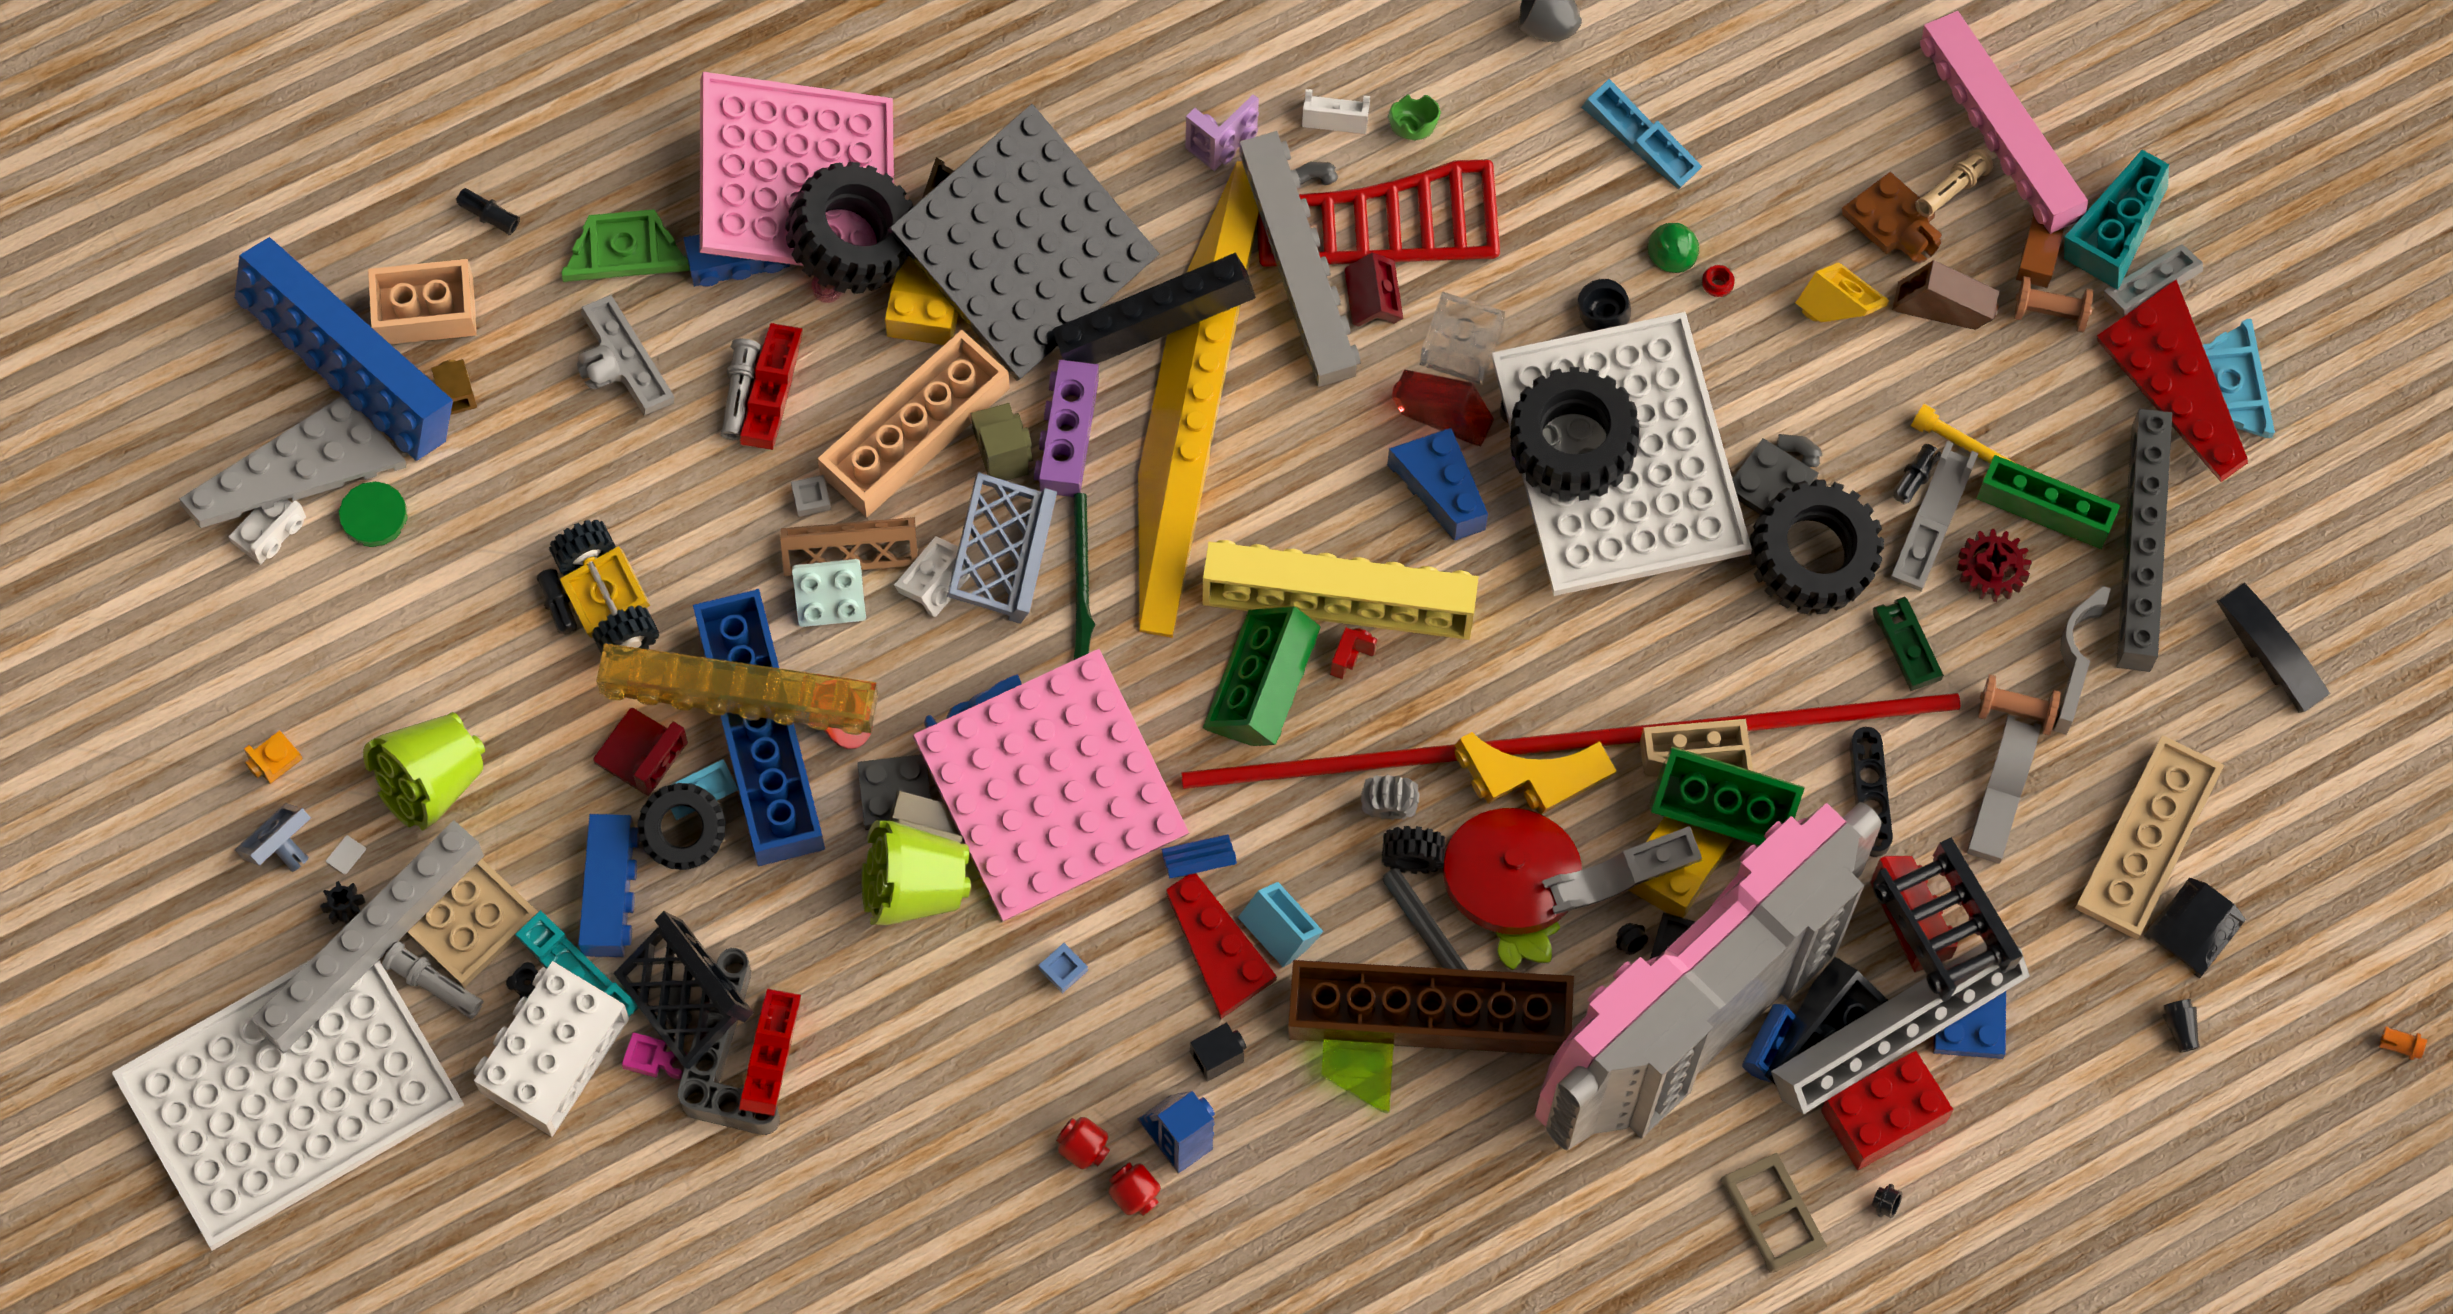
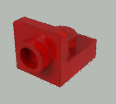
M1345 627L1332 660L1330 675L1343 679L1347 669L1353 670L1359 652L1373 656L1376 650L1377 638L1372 637V634L1364 629Z

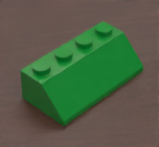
M1295 606L1248 610L1203 728L1209 732L1250 746L1276 745L1282 733V727L1289 709L1293 704L1300 680L1304 675L1308 659L1316 644L1321 626Z
M1671 747L1660 769L1650 799L1651 813L1761 845L1766 840L1764 835L1776 822L1779 821L1783 824L1791 816L1795 819L1805 787Z

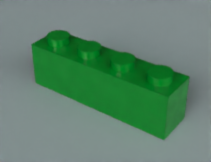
M1994 455L1976 498L2101 550L2120 508L2119 504L1997 455Z

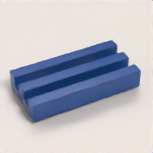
M1229 834L1161 849L1169 879L1237 864L1236 854L1230 842Z

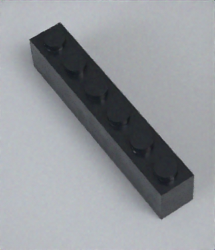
M1235 252L1053 328L1060 354L1064 360L1098 364L1253 300L1256 296L1248 272Z

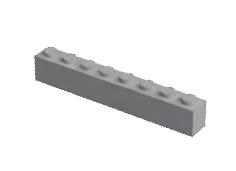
M1277 131L1240 141L1239 155L1317 386L1319 388L1356 377L1357 365L1361 364L1359 352L1356 345L1350 346L1347 335L1351 334L1348 320L1345 315L1340 316L1337 308L1341 304L1336 286L1330 287L1327 279V276L1331 275L1326 257L1320 258L1317 247L1321 246L1316 228L1310 229L1307 218L1311 217L1307 200L1305 198L1300 199L1297 189L1301 188L1300 180L1296 169L1290 170L1287 161L1291 159L1288 144L1286 141H1280Z
M453 820L252 1017L259 1032L284 1054L484 857L479 842Z
M1985 942L1944 966L1947 970L1986 951L1987 946ZM2024 957L2021 958L2016 968L2004 974L1998 965L1992 963L1955 981L1954 984L1957 988L1951 998L1945 1002L1942 1001L1939 994L1932 992L1926 978L1771 1071L1781 1100L1802 1114L1807 1113L2030 977Z

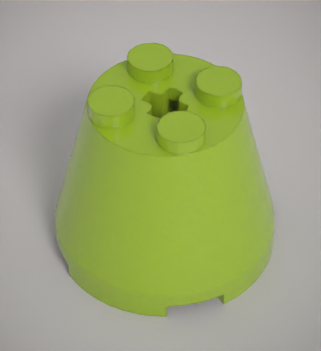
M451 712L448 715L377 736L365 744L363 758L366 770L370 772L373 770L375 773L376 781L382 789L377 793L388 809L407 827L410 828L413 825H417L424 831L435 824L482 773L483 761L481 755L485 753V747L476 735L471 736L468 733L460 717L456 713Z
M876 820L872 824L867 836V842L872 843V848L868 850L866 863L862 864L864 912L872 913L870 918L871 925H891L948 913L960 908L962 898H968L971 889L970 878L965 877V865H967L969 860V847L967 844H960L958 841L894 821Z

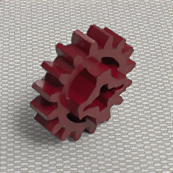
M1991 529L1987 537L1982 531H1978L1975 540L1968 538L1964 545L1965 548H1961L1958 558L1961 560L1958 561L1956 570L1964 571L1959 580L1960 582H1970L1969 593L1976 589L1979 590V599L1983 600L1986 594H1991L1993 602H1997L1999 595L2003 594L2008 600L2011 598L2013 590L2018 593L2021 592L2024 585L2023 582L2027 583L2030 576L2027 570L2030 569L2032 561L2024 559L2029 550L2027 548H2018L2019 538L2013 541L2008 540L2009 532L2007 531L2001 537L1997 536L1995 529ZM1984 548L1986 550L1984 553H1977ZM2012 574H2015L2011 579L2003 582V578L2011 577Z

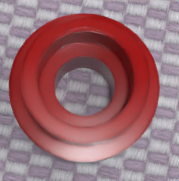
M1714 265L1703 274V289L1711 296H1726L1734 288V275L1726 266ZM1720 280L1723 282V285H1716L1712 281Z

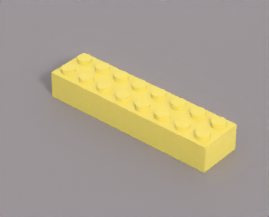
M1229 540L1209 541L1203 575V605L1243 611L1295 606L1312 620L1470 640L1479 576H1473L1469 572L1462 570L1450 573L1438 571L1430 566L1411 568L1404 567L1403 564L1398 562L1373 563L1361 557L1349 560L1337 558L1329 553L1311 555L1303 554L1302 551L1297 549L1280 551L1269 549L1267 546L1254 544L1249 547L1236 545Z

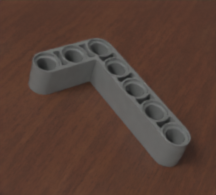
M726 949L720 954L716 964L742 998L745 999L752 972L748 957L741 949ZM740 963L743 965L742 970L734 974L726 971L730 964ZM709 1010L707 1028H714L723 1018L719 1010ZM737 1020L690 1069L684 1068L678 1088V1098L683 1112L690 1118L759 1135H768L777 1130L780 1124L778 1107H776L774 1116L771 1115L767 1120L759 1121L754 1118L756 1112L739 1110L743 1089L719 1083L738 1023ZM694 1035L690 1051L695 1047L697 1035ZM703 1060L714 1062L712 1068L707 1071L696 1069L698 1063ZM696 1092L704 1095L702 1101L697 1104L686 1102L688 1096ZM727 1101L738 1103L737 1108L732 1112L720 1110L722 1104Z

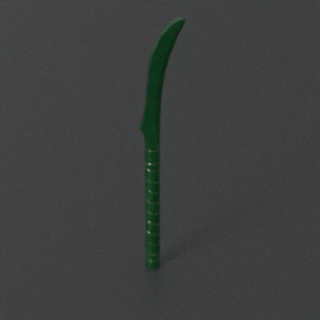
M1085 493L1074 494L1076 640L1074 660L1089 653L1091 635L1096 625L1091 618L1089 608L1087 495Z

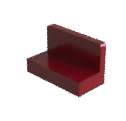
M1372 252L1345 267L1344 271L1353 325L1360 327L1374 318H1379L1393 324L1404 319L1394 260Z

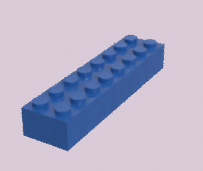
M270 237L239 255L234 298L243 309H247L265 329L271 330L281 339L286 348L293 350L300 356L311 370H315L333 390L339 391L350 401L355 410L361 411L373 422L379 431L388 435L401 451L407 452L415 461H418L446 442L453 400Z
M756 589L693 605L758 867L825 850L823 835L760 590Z

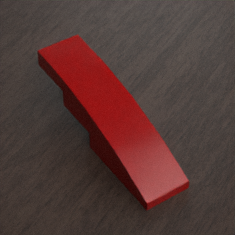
M770 323L755 369V382L748 400V413L740 435V445L774 449L793 379L803 328Z
M767 989L755 1033L739 1110L775 1115L801 995Z

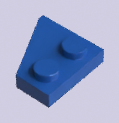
M2006 991L1934 1035L1933 1054L2003 1059L2006 1055Z

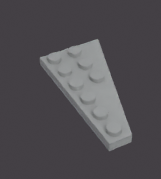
M341 396L182 496L179 500L181 507L200 528L240 517L242 512L259 507L264 510L274 507V503L291 498L292 501L336 489L342 487L345 482L361 477H364L365 480L376 477L378 472L391 468H394L395 471L406 468V461L361 411L355 410L348 399Z

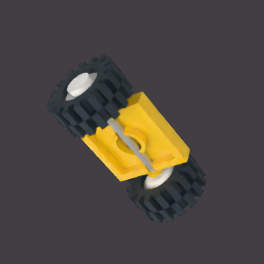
M586 520L583 525L577 523L574 524V528L563 530V535L558 534L555 537L556 540L551 541L549 550L561 574L563 573L564 577L560 578V581L587 635L590 638H594L604 660L609 663L612 661L618 663L621 659L626 661L632 655L634 657L640 655L639 652L642 650L647 651L649 649L648 645H654L656 643L655 639L659 638V631L647 609L651 605L623 550L619 546H615L604 522H599V520L590 522V520Z

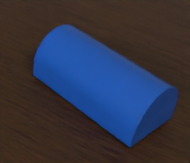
M1772 1005L1742 1063V1067L1749 1074L1763 1081L1771 1082L1765 1077V1074L1796 1016L1786 1005Z

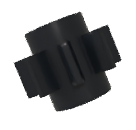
M336 881V887L330 891H323L327 902L322 903L320 907L323 913H330L329 920L331 924L334 925L339 920L347 925L360 912L358 905H362L366 901L362 894L356 895L357 888L354 883L346 887L341 886L340 882Z

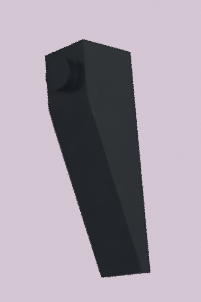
M1834 957L1812 983L1765 1077L1776 1086L1771 1071L1887 1002L1888 999L1857 969Z

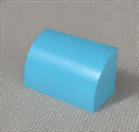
M1279 882L1258 890L1238 916L1239 920L1282 967L1289 965L1293 960L1300 957L1324 932Z

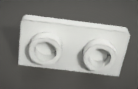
M288 499L274 503V507L268 509L255 508L228 537L231 543L261 565L267 558H272L279 551L281 543L290 534H295L302 527L306 515L301 504L297 501L292 503Z
M935 536L894 584L897 591L921 603L929 615L936 617L952 599L947 597L959 546ZM963 564V566H962V570H961V571H963V570L966 569V567H965L964 564ZM970 573L959 579L958 590L969 579Z

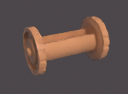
M2023 276L2019 292L2015 297L2017 302L2014 319L2021 320L2025 311L2028 310L2077 320V332L2084 333L2088 318L2092 313L2093 290L2086 289L2082 298L2079 299L2030 289V277Z
M1989 674L1984 691L1980 694L1979 699H1981L1978 718L1985 720L1990 709L2041 721L2043 722L2042 734L2050 735L2055 718L2059 714L2058 706L2061 693L2053 690L2047 701L1996 688V676Z

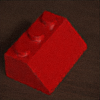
M1884 856L1879 859L1870 883L1874 887L1873 882L1879 871L1885 868L1892 880H1895L1922 867V865H1917L1913 856ZM1928 880L1900 892L1910 910L1937 898L1936 895L1931 894L1927 886ZM1881 904L1914 973L1923 970L1885 904ZM1943 911L1918 922L1928 940L1953 928L1951 925H1946L1941 915ZM1958 942L1936 952L1941 962L1953 957Z

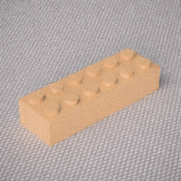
M961 330L818 457L820 475H824V479L867 518L972 424L971 413L988 409L1010 389L1009 372Z

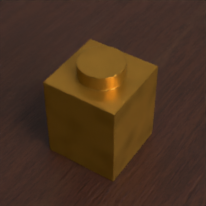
M464 359L457 361L447 360L440 363L439 366L431 367L435 384L453 400L451 415L477 408Z

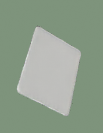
M346 835L327 858L326 862L346 875L366 851V847Z

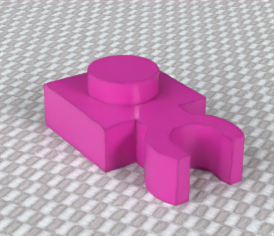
M632 1033L622 1062L623 1069L657 1078L659 1069L666 1070V1073L674 1079H681L683 1075L682 1070L672 1067L673 1062L678 1059L672 1051L666 1052L667 1044L663 1040Z

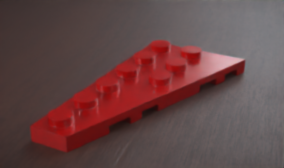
M2177 279L2097 335L2098 343L2158 411L2172 412V427L2220 482L2248 464V457Z

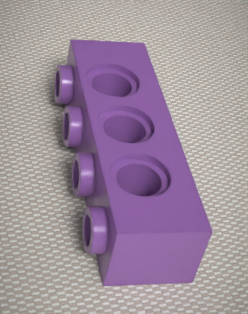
M1059 360L1057 371H1051L1049 391H1054L1052 401H1046L1044 420L1049 421L1047 431H1041L1039 450L1044 451L1043 460L1036 461L1034 480H1038L1040 483V492L1047 488L1057 491V495L1074 497V494L1081 493L1099 382V364ZM1069 395L1078 397L1076 401L1072 402L1064 400ZM1063 425L1073 427L1070 431H1061L1058 428ZM1057 455H1066L1069 457L1065 461H1056L1055 459H1053Z

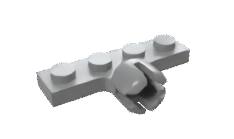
M612 295L582 306L581 314L600 343L599 346L578 355L579 361L577 366L582 379L590 378V380L585 381V384L590 389H599L615 381L622 382L626 385L644 416L674 404L673 393Z

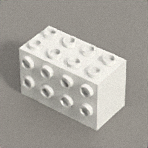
M552 961L548 968L542 967L532 983L535 986L534 990L528 998L524 996L520 999L513 1011V1015L516 1016L509 1028L504 1026L499 1031L493 1042V1045L496 1046L489 1058L484 1056L480 1060L473 1073L476 1075L474 1082L482 1095L553 1137L629 1020L623 1003Z

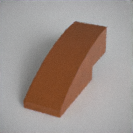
M2033 213L2016 280L2022 281L2023 276L2030 277L2031 284L2048 288L2064 228L2050 234L2044 224L2037 222Z

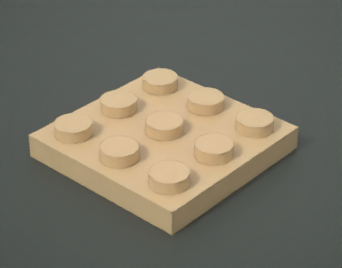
M481 859L406 934L456 982L465 988L517 939L515 934L538 911Z

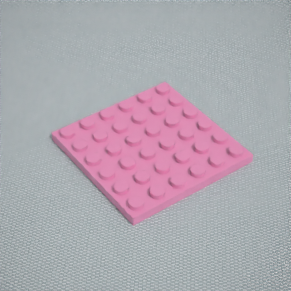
M703 72L700 78V253L803 266L801 262L797 264L791 255L794 248H789L787 245L786 235L788 232L785 229V224L789 215L788 211L808 178H811L821 168L828 169L830 164L840 162L845 167L848 162H858L860 167L866 168L867 165L877 168L876 172L883 176L887 173L893 178L892 183H894L893 98ZM842 209L826 212L829 226L845 242L856 246H872L877 244L874 230L860 215Z
M1100 649L913 734L914 741L960 836H963L964 844H967L969 847V855L1002 922L1189 834Z

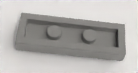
M2181 244L2125 277L2118 290L2111 286L2105 289L2104 300L2124 317L2177 279L2178 284L2181 285L2203 272V262Z

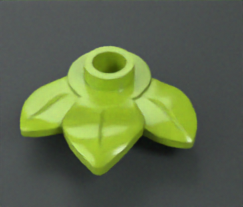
M1556 922L1546 929L1529 934L1510 935L1496 932L1500 938L1497 949L1500 960L1511 970L1517 968L1523 958L1536 963H1550L1552 947L1548 937L1560 930L1559 923Z

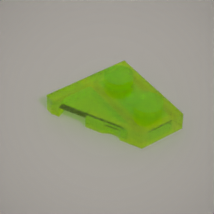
M1324 1039L1321 1076L1381 1112L1389 1113L1394 1044Z

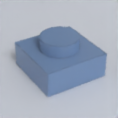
M1065 943L1038 965L1039 970L1062 994L1088 971V966Z

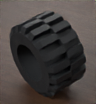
M675 783L660 788L648 798L641 808L637 824L639 840L647 855L666 868L687 870L705 864L718 852L725 837L726 821L720 804L711 793L696 785ZM676 806H688L694 809L702 820L703 828L699 839L687 847H677L670 844L664 838L661 831V822L664 815Z

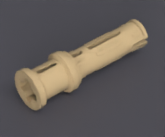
M1974 148L1968 153L1967 159L1955 163L1951 168L1950 175L1916 201V209L1919 214L1924 217L1932 216L1936 210L1951 200L1962 189L1972 188L1980 176L1989 174L1993 169V161L1990 155L1983 149ZM1978 160H1982L1978 165L1975 164Z

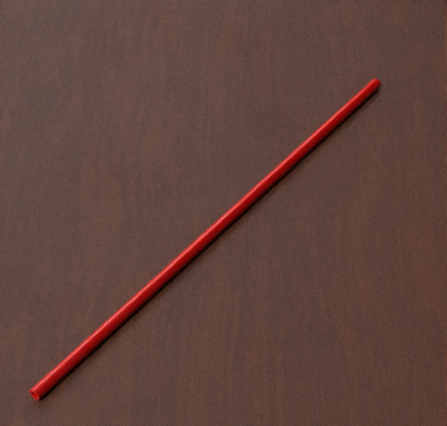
M1953 693L1484 742L1503 753L1522 755L1589 748L1598 742H1601L1602 746L1640 743L1644 727L1746 719L1747 731L1954 711L1960 710L1961 703L1959 694ZM1455 744L1187 771L1181 772L1183 789L1454 762L1458 761L1455 756L1457 748Z

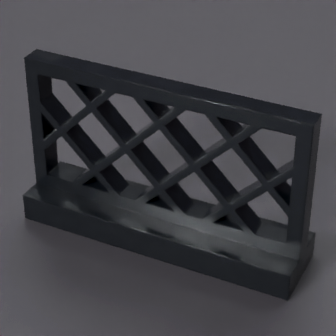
M663 911L654 920L658 927L613 974L683 1067L690 1069L737 1020L745 1023L754 1012L685 922ZM664 938L667 942L666 955L664 958H654L655 946ZM683 963L685 966L683 981H671L673 964ZM655 964H664L661 982H651L652 967ZM637 965H643L641 982L632 983L627 975ZM682 987L680 1005H668L670 988ZM691 987H701L703 989L701 1004H689ZM650 988H661L659 1006H650L648 1004ZM709 1010H719L723 1016L714 1028H707ZM679 1011L677 1029H667L665 1026L667 1012ZM688 1011H700L698 1028L686 1029ZM685 1035H697L695 1047L686 1054L683 1050Z

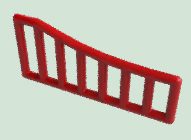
M1489 159L1454 160L1394 181L1357 189L1299 194L1300 199L1305 198L1309 207L1321 206L1324 252H1319L1320 258L1326 257L1329 265L1352 264L1372 252L1392 259L1395 262L1495 259L1500 255L1494 165ZM1462 173H1481L1487 246L1467 247ZM1449 176L1454 247L1435 248L1430 182ZM1417 187L1422 248L1402 249L1398 192ZM1386 196L1389 249L1369 250L1366 200ZM1353 202L1356 251H1337L1334 204ZM1258 214L1259 263L1264 267H1275L1277 264L1260 214Z

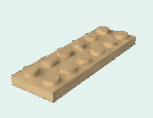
M2162 735L2075 909L2138 940L2224 765Z

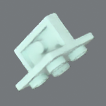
M859 559L801 564L792 567L798 624L800 627L866 620L862 569Z

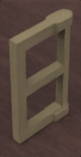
M1778 1153L1726 1174L1720 1179L1732 1198L1770 1273L1777 1272L1827 1247ZM1773 1168L1790 1200L1752 1216L1736 1184ZM1795 1209L1812 1241L1775 1258L1758 1226Z

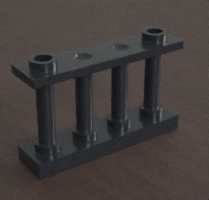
M1952 837L1939 843L1932 855L1934 857L1933 862L1895 880H1892L1885 868L1879 871L1873 882L1876 898L1888 908L1926 972V979L1933 993L1939 994L1943 1002L1949 1000L1956 990L1955 981L1992 963L1998 965L2004 974L2016 968L2023 957ZM1939 874L1946 877L1951 886L1950 892L1910 910L1900 892ZM1955 904L1964 907L1969 916V921L1928 940L1918 923L1919 921ZM1972 934L1982 937L1987 946L1986 951L1947 970L1936 954L1937 951Z

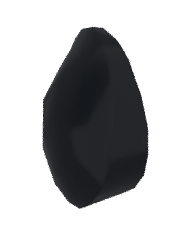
M1597 279L1585 285L1579 293L1578 308L1580 318L1590 330L1596 331L1625 325L1629 322L1631 317L1630 301L1624 288L1616 281Z

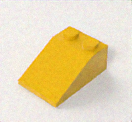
M908 256L900 270L896 273L891 288L885 317L887 337L945 345L954 337L959 313L914 260Z
M1664 817L1646 842L1690 826L1702 856V861L1638 884L1629 889V891L1668 914L1685 918L1733 842L1734 837Z

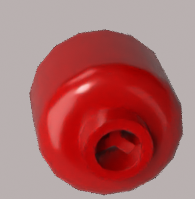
M1080 1117L1077 1120L1071 1118L1056 1138V1141L1059 1142L1058 1153L1080 1169H1087L1092 1163L1098 1167L1110 1151L1105 1146L1109 1138L1108 1133L1086 1117Z
M1128 1162L1108 1179L1111 1183L1108 1193L1126 1215H1133L1139 1211L1144 1216L1159 1203L1155 1197L1160 1192L1161 1186L1143 1164L1139 1163L1133 1166Z

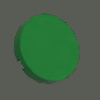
M376 481L362 483L351 489L343 498L339 509L340 523L348 538L367 547L383 546L395 540L400 535L401 529L404 527V524L406 525L408 519L407 506L399 491L389 484Z

